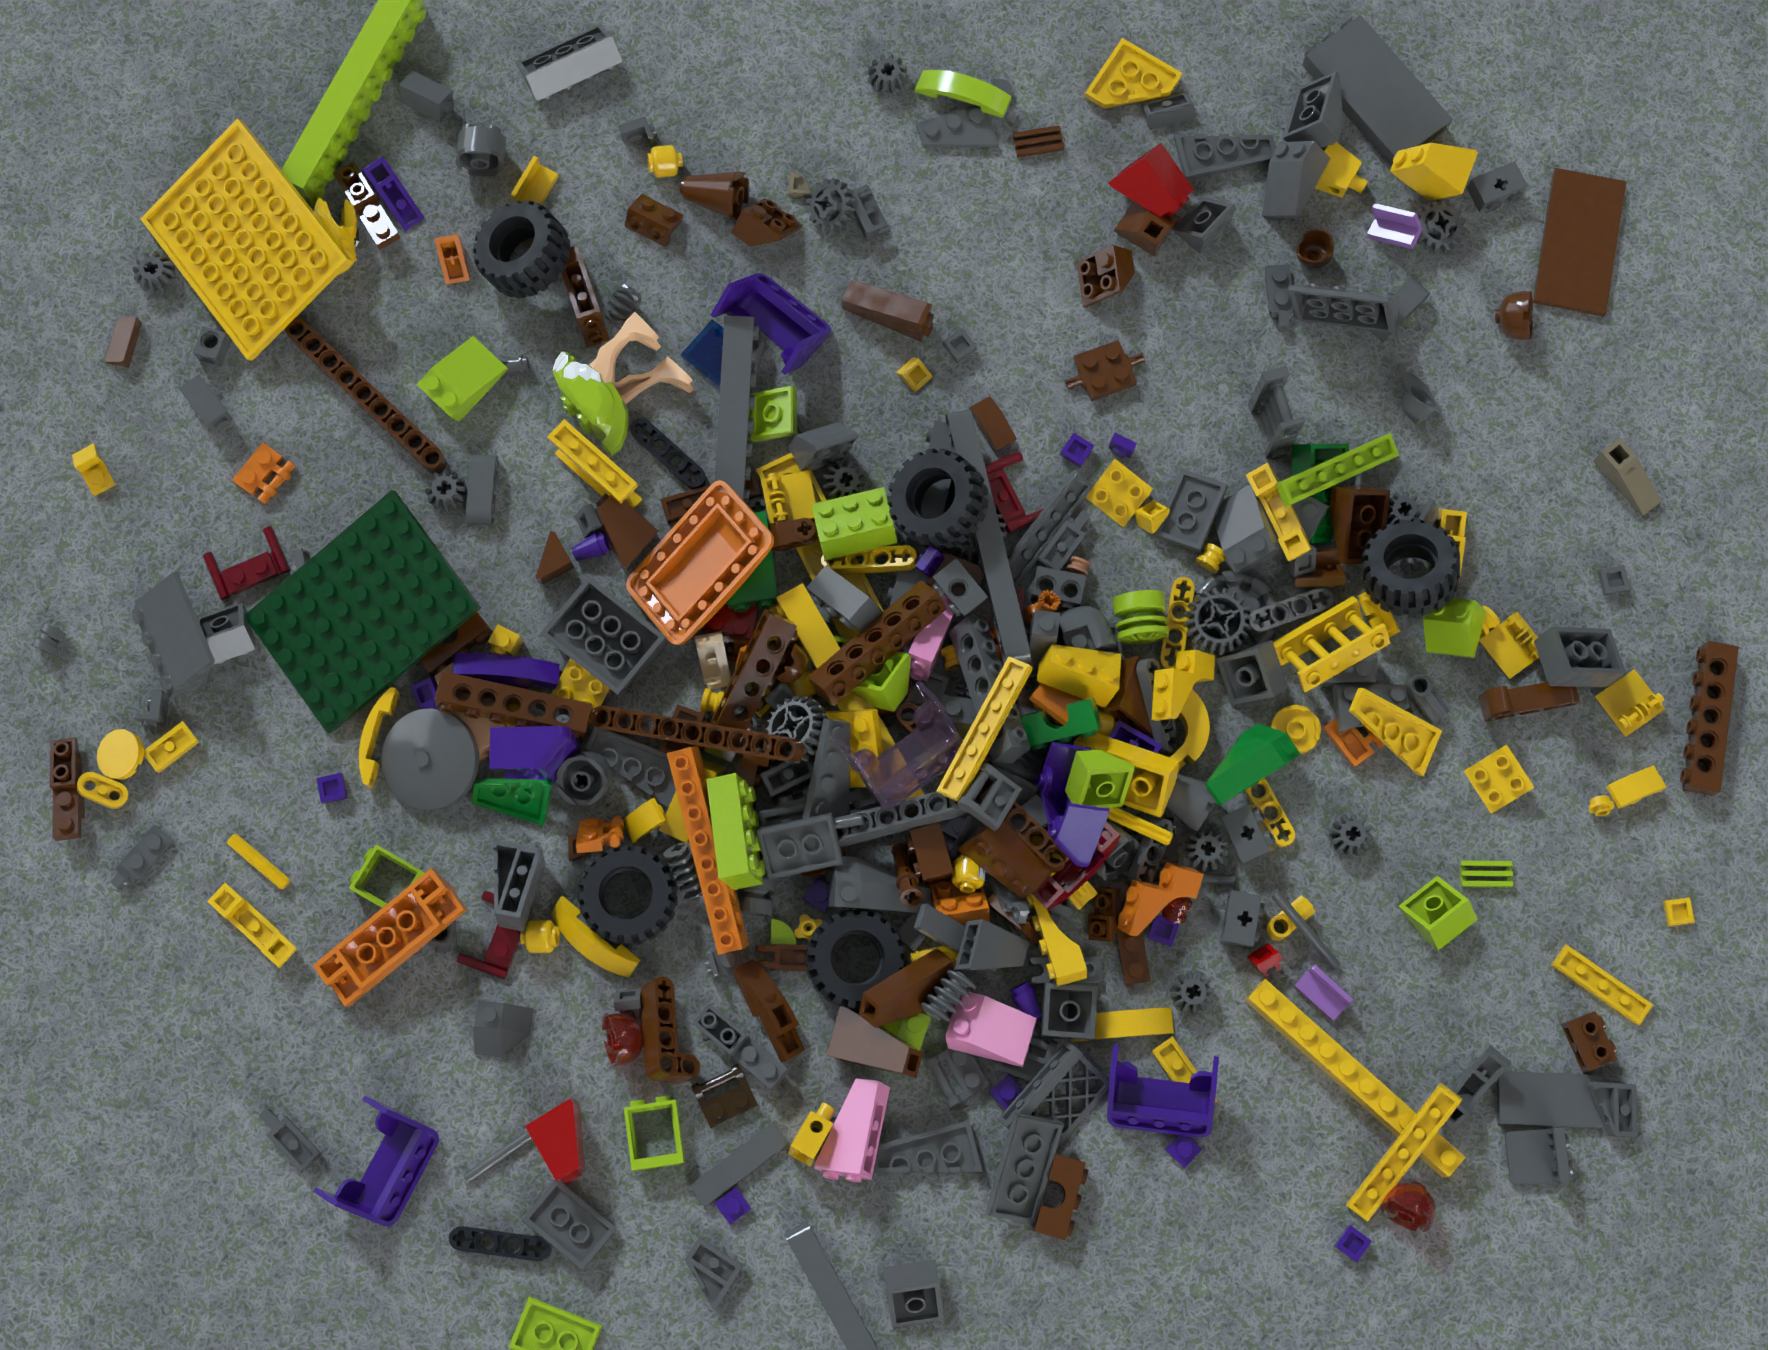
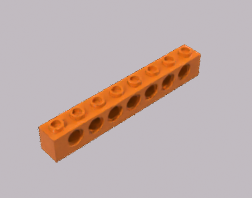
M699 746L669 752L667 757L717 953L720 955L743 949L749 946V941L736 891L718 878L707 777Z

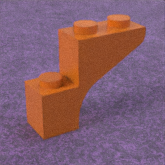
M1166 861L1164 869L1160 873L1159 885L1133 879L1126 893V901L1123 911L1119 915L1117 928L1128 935L1138 936L1170 901L1180 897L1196 899L1204 874L1193 868Z

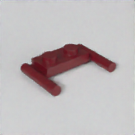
M1021 452L985 465L994 505L997 508L996 513L1002 514L1000 522H1005V530L1008 533L1032 524L1043 510L1041 509L1026 515L1003 470L1005 467L1023 461Z
M272 526L263 529L271 549L270 553L268 551L225 569L221 571L222 573H220L212 552L203 555L220 600L227 599L232 595L290 571Z
M485 890L481 900L494 904V893ZM497 924L484 961L460 953L457 963L505 980L520 942L521 931L499 927Z

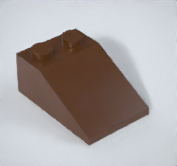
M1332 486L1330 516L1340 564H1362L1363 551L1366 550L1365 545L1368 540L1373 539V534L1379 529L1385 530L1390 490L1373 486Z

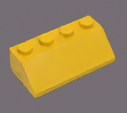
M1098 733L1086 738H1082L1080 734L1074 741L1075 746L1102 750L1134 765L1135 769L1123 805L1161 818L1175 786L1180 761Z

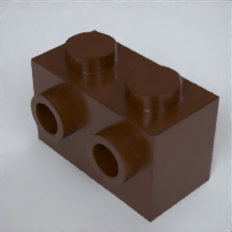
M1596 1011L1561 1024L1582 1073L1617 1060L1615 1055L1617 1054L1616 1047L1611 1039L1608 1040L1604 1031L1606 1029L1605 1022L1600 1015H1597Z

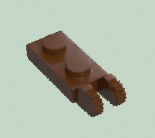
M756 945V952H775V962L764 960L756 962L762 968H771L777 971L808 972L807 964H805L807 945Z

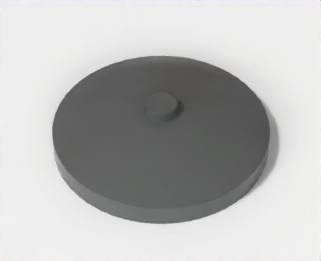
M439 709L416 710L402 717L389 731L382 749V771L389 789L406 805L421 810L447 808L462 799L475 781L479 767L477 742L470 728L458 716L442 712Z

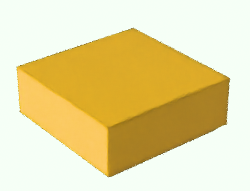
M1690 897L1663 901L1668 927L1695 923Z

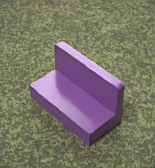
M1374 203L1371 209L1375 219L1367 233L1368 237L1372 240L1413 249L1423 230L1418 215L1414 212Z
M1316 965L1310 967L1293 986L1331 1021H1334L1346 1006L1354 1001Z

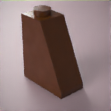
M605 493L596 503L599 508L595 512L620 567L626 569L659 530L626 501L620 504L614 497Z
M1138 656L1121 659L1119 690L1106 708L1102 707V710L1112 716L1115 722L1120 720L1144 735L1152 734L1136 670L1138 662L1143 659Z

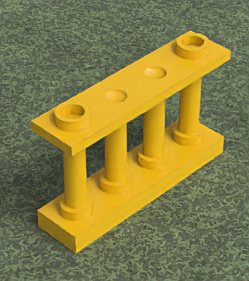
M565 419L547 436L548 440L558 448L554 453L555 456L598 494L603 496L607 493L620 504L626 501L634 509L643 501L634 492L638 484Z
M1352 596L1275 640L1273 644L1280 665L1282 666L1290 662L1298 670L1297 675L1302 691L1306 693L1389 645L1390 640L1386 625L1382 623L1373 629L1362 620L1363 615L1359 601ZM1353 625L1363 635L1350 641L1341 631ZM1332 637L1342 647L1329 654L1320 644ZM1311 649L1320 659L1308 666L1298 656Z

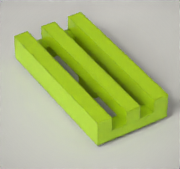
M1461 860L1459 862L1460 887H1513L1512 861ZM1466 867H1505V871H1466ZM1466 876L1506 877V881H1466Z

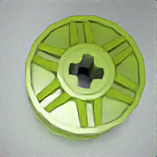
M1132 591L1120 594L1112 599L1114 617L1125 619L1115 624L1116 631H1119L1116 634L1118 643L1143 645L1160 641L1169 636V629L1165 626L1168 624L1167 617L1156 616L1166 611L1165 598L1162 591Z

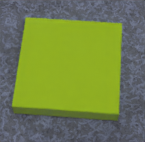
M792 385L751 393V395H755V410H750V418L754 419V432L750 433L751 441L759 442L797 435L796 387Z

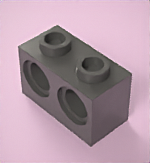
M1037 566L1030 600L1035 601V603L1038 602V597L1042 593L1039 585L1047 583L1052 587V593H1056V596H1059V609L1067 611L1080 607L1086 576ZM1071 588L1075 590L1077 595L1069 598L1065 596L1063 591Z

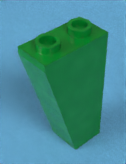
M766 511L756 512V516L768 528ZM771 550L727 601L729 610L745 612L749 610V607L759 606V609H768L774 607V604H778Z

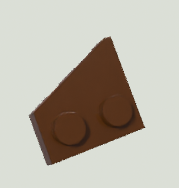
M992 894L987 899L991 909L1015 930L1024 934L1037 948L1039 940H1042V938L1031 926L1032 919L1027 916L1026 924L1016 923L1011 912H1003L996 896Z

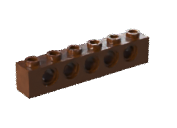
M921 580L807 677L817 694L833 706L841 701L947 609L938 591Z
M764 610L710 724L751 730L753 725L752 718L755 712H758L763 705V695L766 689H770L775 680L774 673L777 667H780L785 660V650L788 644H791L796 637L797 626L791 620L769 610ZM772 636H777V643L773 646H767L768 639ZM759 660H767L766 665L762 669H756V663ZM749 682H756L755 688L752 691H745V686ZM740 704L745 705L742 713L734 714L736 706ZM719 732L717 735L718 743H720L722 740L721 732ZM742 736L741 739H740V745H741V747H742L741 741H742V739H743V736ZM702 747L705 752L729 762L732 761L734 756L736 757L739 754Z
M1708 641L1699 647L1696 652V662H1699L1698 671L1694 673L1692 682L1696 689L1695 695L1691 697L1689 708L1693 710L1692 719L1688 721L1686 733L1690 734L1689 743L1685 745L1683 751L1686 767L1682 769L1680 774L1683 791L1714 796L1721 792L1739 646ZM1710 665H1714L1718 669V675L1711 672ZM1707 689H1711L1715 693V699L1708 696ZM1704 713H1708L1711 716L1712 723H1708L1704 719ZM1701 737L1708 740V748L1702 745ZM1698 761H1701L1705 764V772H1702L1698 768Z
M445 671L441 672L434 699L435 707H438L440 711L445 713H454L456 711L464 713L466 717L472 719L484 717L495 724H504L506 722L514 724L515 727L565 726L572 730L577 740H585L592 712L591 703ZM460 693L470 695L469 699L465 701H460L456 697ZM486 698H491L495 701L492 706H484L481 702ZM510 704H517L520 709L516 712H510L506 707ZM536 709H541L545 712L542 717H534L531 713ZM559 715H567L570 720L566 723H560L556 718Z

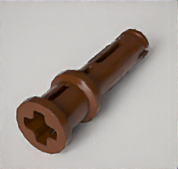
M896 843L892 846L891 853L898 875L896 886L900 890L899 898L903 905L908 907L915 906L923 899L922 891L918 888L919 879L912 871L906 845Z

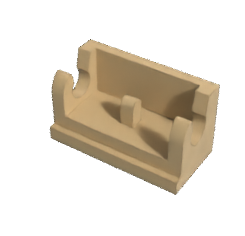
M722 631L695 636L704 684H707L708 689L728 686L731 680V673Z

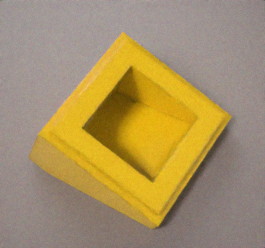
M912 357L896 372L915 393L933 377L922 361L916 357Z
M1152 500L1135 511L1136 522L1140 528L1154 534L1170 513V509Z

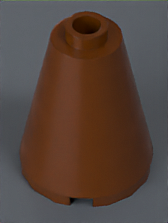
M741 171L691 175L681 182L680 193L689 202L729 219L737 220L741 213L743 202L748 204L749 179L744 178L746 173Z

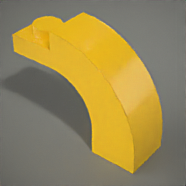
M1193 689L1178 716L1185 729L1184 743L1170 757L1180 761L1178 772L1187 764L1184 759L1191 765L1197 761L1204 751L1209 737L1210 723L1208 713L1203 701Z

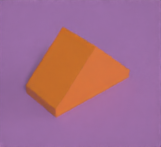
M459 234L435 238L445 284L469 281L465 249Z

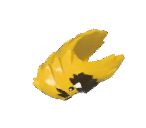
M318 198L313 209L314 213L352 260L338 274L340 275L349 270L358 258L356 253V246L359 244L358 218L354 206L346 199L344 201V209L342 208L341 223L339 226L331 217L326 201Z

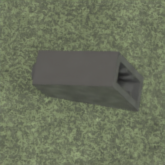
M1042 610L1034 611L1028 632L1031 662L1026 663L1033 668L1030 674L1038 673V663L1052 644L1056 645L1060 613Z
M984 919L967 921L954 970L960 972L1023 966L1027 957L1029 941Z

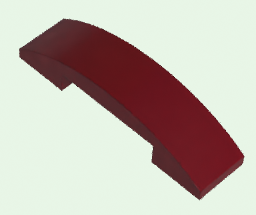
M1105 822L1088 867L1076 866L1069 859L1063 870L1056 872L1052 877L1049 875L1036 891L1031 894L1047 910L1054 908L1077 891L1100 868L1117 845L1121 835Z

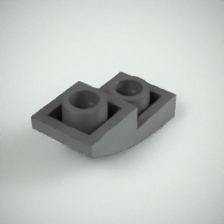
M1429 498L1425 505L1420 503L1414 517L1420 519L1421 523L1429 521L1437 524L1439 509L1436 502Z

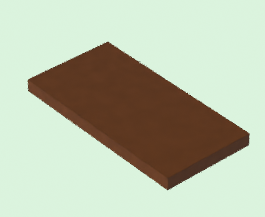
M1560 168L1553 170L1533 303L1603 317L1606 315L1626 181Z

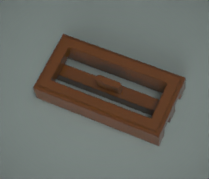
M1060 125L1014 132L1013 140L1017 158L1063 151L1064 143L1062 142ZM1056 134V135H1052V136L1039 137V136H1045V135ZM1032 137H1039V138H1033V139H1027V140H1020V139H1026V138H1032ZM1057 141V144L1020 149V147Z

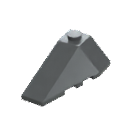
M843 856L844 863L842 865L831 867L829 907L919 913L922 904L930 905L931 888L919 883L918 888L921 889L923 894L922 901L918 905L911 907L903 905L899 898L900 890L896 886L897 873L859 857Z

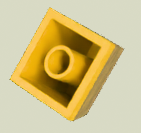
M1427 143L1397 151L1393 158L1390 172L1428 201L1463 194L1478 152L1474 149Z

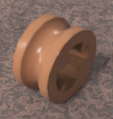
M1072 556L1070 558L1071 565L1067 566V570L1071 573L1087 577V569L1092 564L1083 558Z

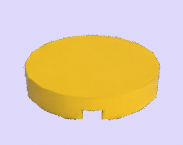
M1286 706L1277 712L1271 722V728L1287 733L1301 754H1305L1313 749L1320 739V721L1305 706Z
M117 729L108 733L101 741L97 750V763L100 771L105 776L116 780H124L133 776L137 771L135 769L138 767V764L141 765L144 758L142 740L133 732L125 729Z

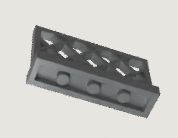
M1065 1042L997 1120L1009 1130L1014 1112L1026 1115L1032 1114V1116L1050 1120L1066 1118V1124L1058 1143L1059 1147L1107 1092L1109 1081L1075 1046ZM1079 1060L1083 1064V1075L1072 1076V1067ZM1089 1079H1099L1102 1085L1095 1092H1089ZM1083 1080V1093L1072 1094V1081ZM1059 1082H1066V1095H1055V1086ZM1083 1098L1082 1108L1079 1111L1071 1112L1072 1099ZM1056 1100H1066L1065 1113L1054 1114ZM1049 1101V1114L1037 1115L1040 1103Z

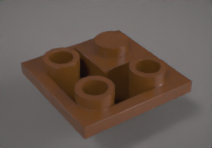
M764 198L742 209L731 233L751 247L780 241L800 230L803 225L796 221L793 215L785 213L778 208L775 202Z
M1133 202L1114 229V232L1155 256L1180 220V217L1176 214L1170 216L1166 213L1159 218L1141 205Z
M1112 245L1077 261L1083 307L1091 306L1124 291L1135 274L1132 250Z

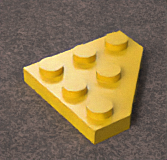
M1122 38L1085 92L1084 97L1104 109L1170 96L1182 78L1183 73Z

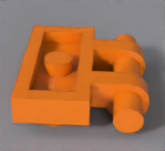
M262 442L232 481L252 496H254L258 489L262 490L263 492L257 499L265 505L270 498H274L277 495V489L281 484L290 479L292 476L290 473L296 466L288 460L283 467H280L279 464L284 458ZM272 472L277 474L269 484L264 483Z
M1335 718L1322 729L1352 768H1355L1375 753L1369 745L1370 743L1374 742L1379 749L1385 746L1365 726H1362L1368 734L1365 738L1356 727L1339 734L1337 718Z
M616 815L610 823H605V819H597L595 817L579 821L576 839L577 853L603 851V846L618 847L623 841L625 823L622 817Z

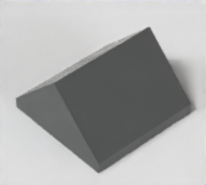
M1202 197L1172 231L1200 254L1230 223L1236 207L1231 203Z

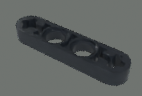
M639 418L633 421L630 428L632 437L683 484L692 490L705 485L706 476L704 470L647 419ZM638 426L642 428L647 426L646 431L651 436L649 441L643 433L637 434ZM660 440L666 443L664 451L656 452L653 450V444L656 441ZM679 456L684 459V464L680 468H674L670 465L672 458ZM689 465H691V467H689V471L693 475H697L698 473L700 474L699 482L693 481L691 483L690 475L687 472H684L686 471Z
M467 1226L456 1227L449 1234L450 1245L459 1251L531 1261H543L550 1256L552 1251L551 1245L539 1236ZM462 1230L464 1231V1236L474 1237L473 1232H478L475 1238V1249L471 1248L473 1242H463L462 1246H459V1241L455 1240V1235H459ZM485 1234L492 1235L495 1241L494 1246L489 1250L482 1248L480 1240ZM513 1237L517 1238L521 1245L516 1253H510L506 1248L507 1241ZM525 1239H530L528 1245L532 1246L538 1245V1242L541 1241L542 1246L546 1247V1252L541 1253L540 1257H537L536 1251L527 1250V1256H524L523 1252L526 1248Z

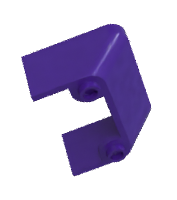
M756 273L729 283L710 314L713 318L723 314L728 316L754 317L755 325H759V330L784 349L781 353L785 364L781 372L784 375L801 368L832 331L831 327L774 280L762 273Z
M490 727V769H505V779L553 780L554 784L557 781V771L561 764L580 752V743L569 727Z
M1052 742L1042 772H1039L1036 778V786L1040 789L1049 825L1048 834L1052 837L1053 842L1076 866L1088 867L1107 820L1109 808L1073 804L1065 792L1076 751L1092 749Z
M1114 1044L1109 1077L1107 1121L1109 1124L1118 1128L1191 1137H1206L1211 1134L1218 1076V1056H1214L1212 1073L1207 1071L1196 1072L1191 1075L1190 1083L1138 1077V1069L1133 1064L1118 1061L1119 1045Z
M364 1096L362 1099L364 1102L380 1110L375 1120V1126L385 1136L361 1181L355 1179L345 1180L339 1186L335 1195L315 1187L313 1192L335 1207L380 1225L391 1226L399 1219L439 1142V1135L437 1131L392 1107Z

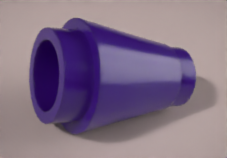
M596 532L571 549L576 561L605 556L606 552L610 551V545L604 533L598 534Z
M1028 981L1010 990L1012 994L1010 998L1021 1012L1035 1018L1042 1016L1034 986H1030Z

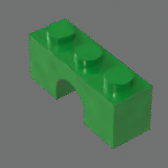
M1092 697L1066 705L1068 721L1063 726L1052 724L1048 720L1045 709L1020 715L1032 749L1037 750L1047 747V742L1054 740L1057 743H1066L1072 741L1071 736L1081 734L1082 738L1096 735V730H1099L1102 725L1095 698Z

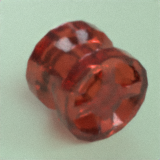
M1180 897L1170 901L1162 910L1163 917L1174 923H1185L1187 919L1186 912L1191 909L1192 901L1188 897Z

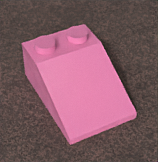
M969 992L970 997L961 995L960 998L964 1004H955L957 1012L956 1014L952 1013L945 1035L948 1049L1023 1067L1037 1018L984 995Z

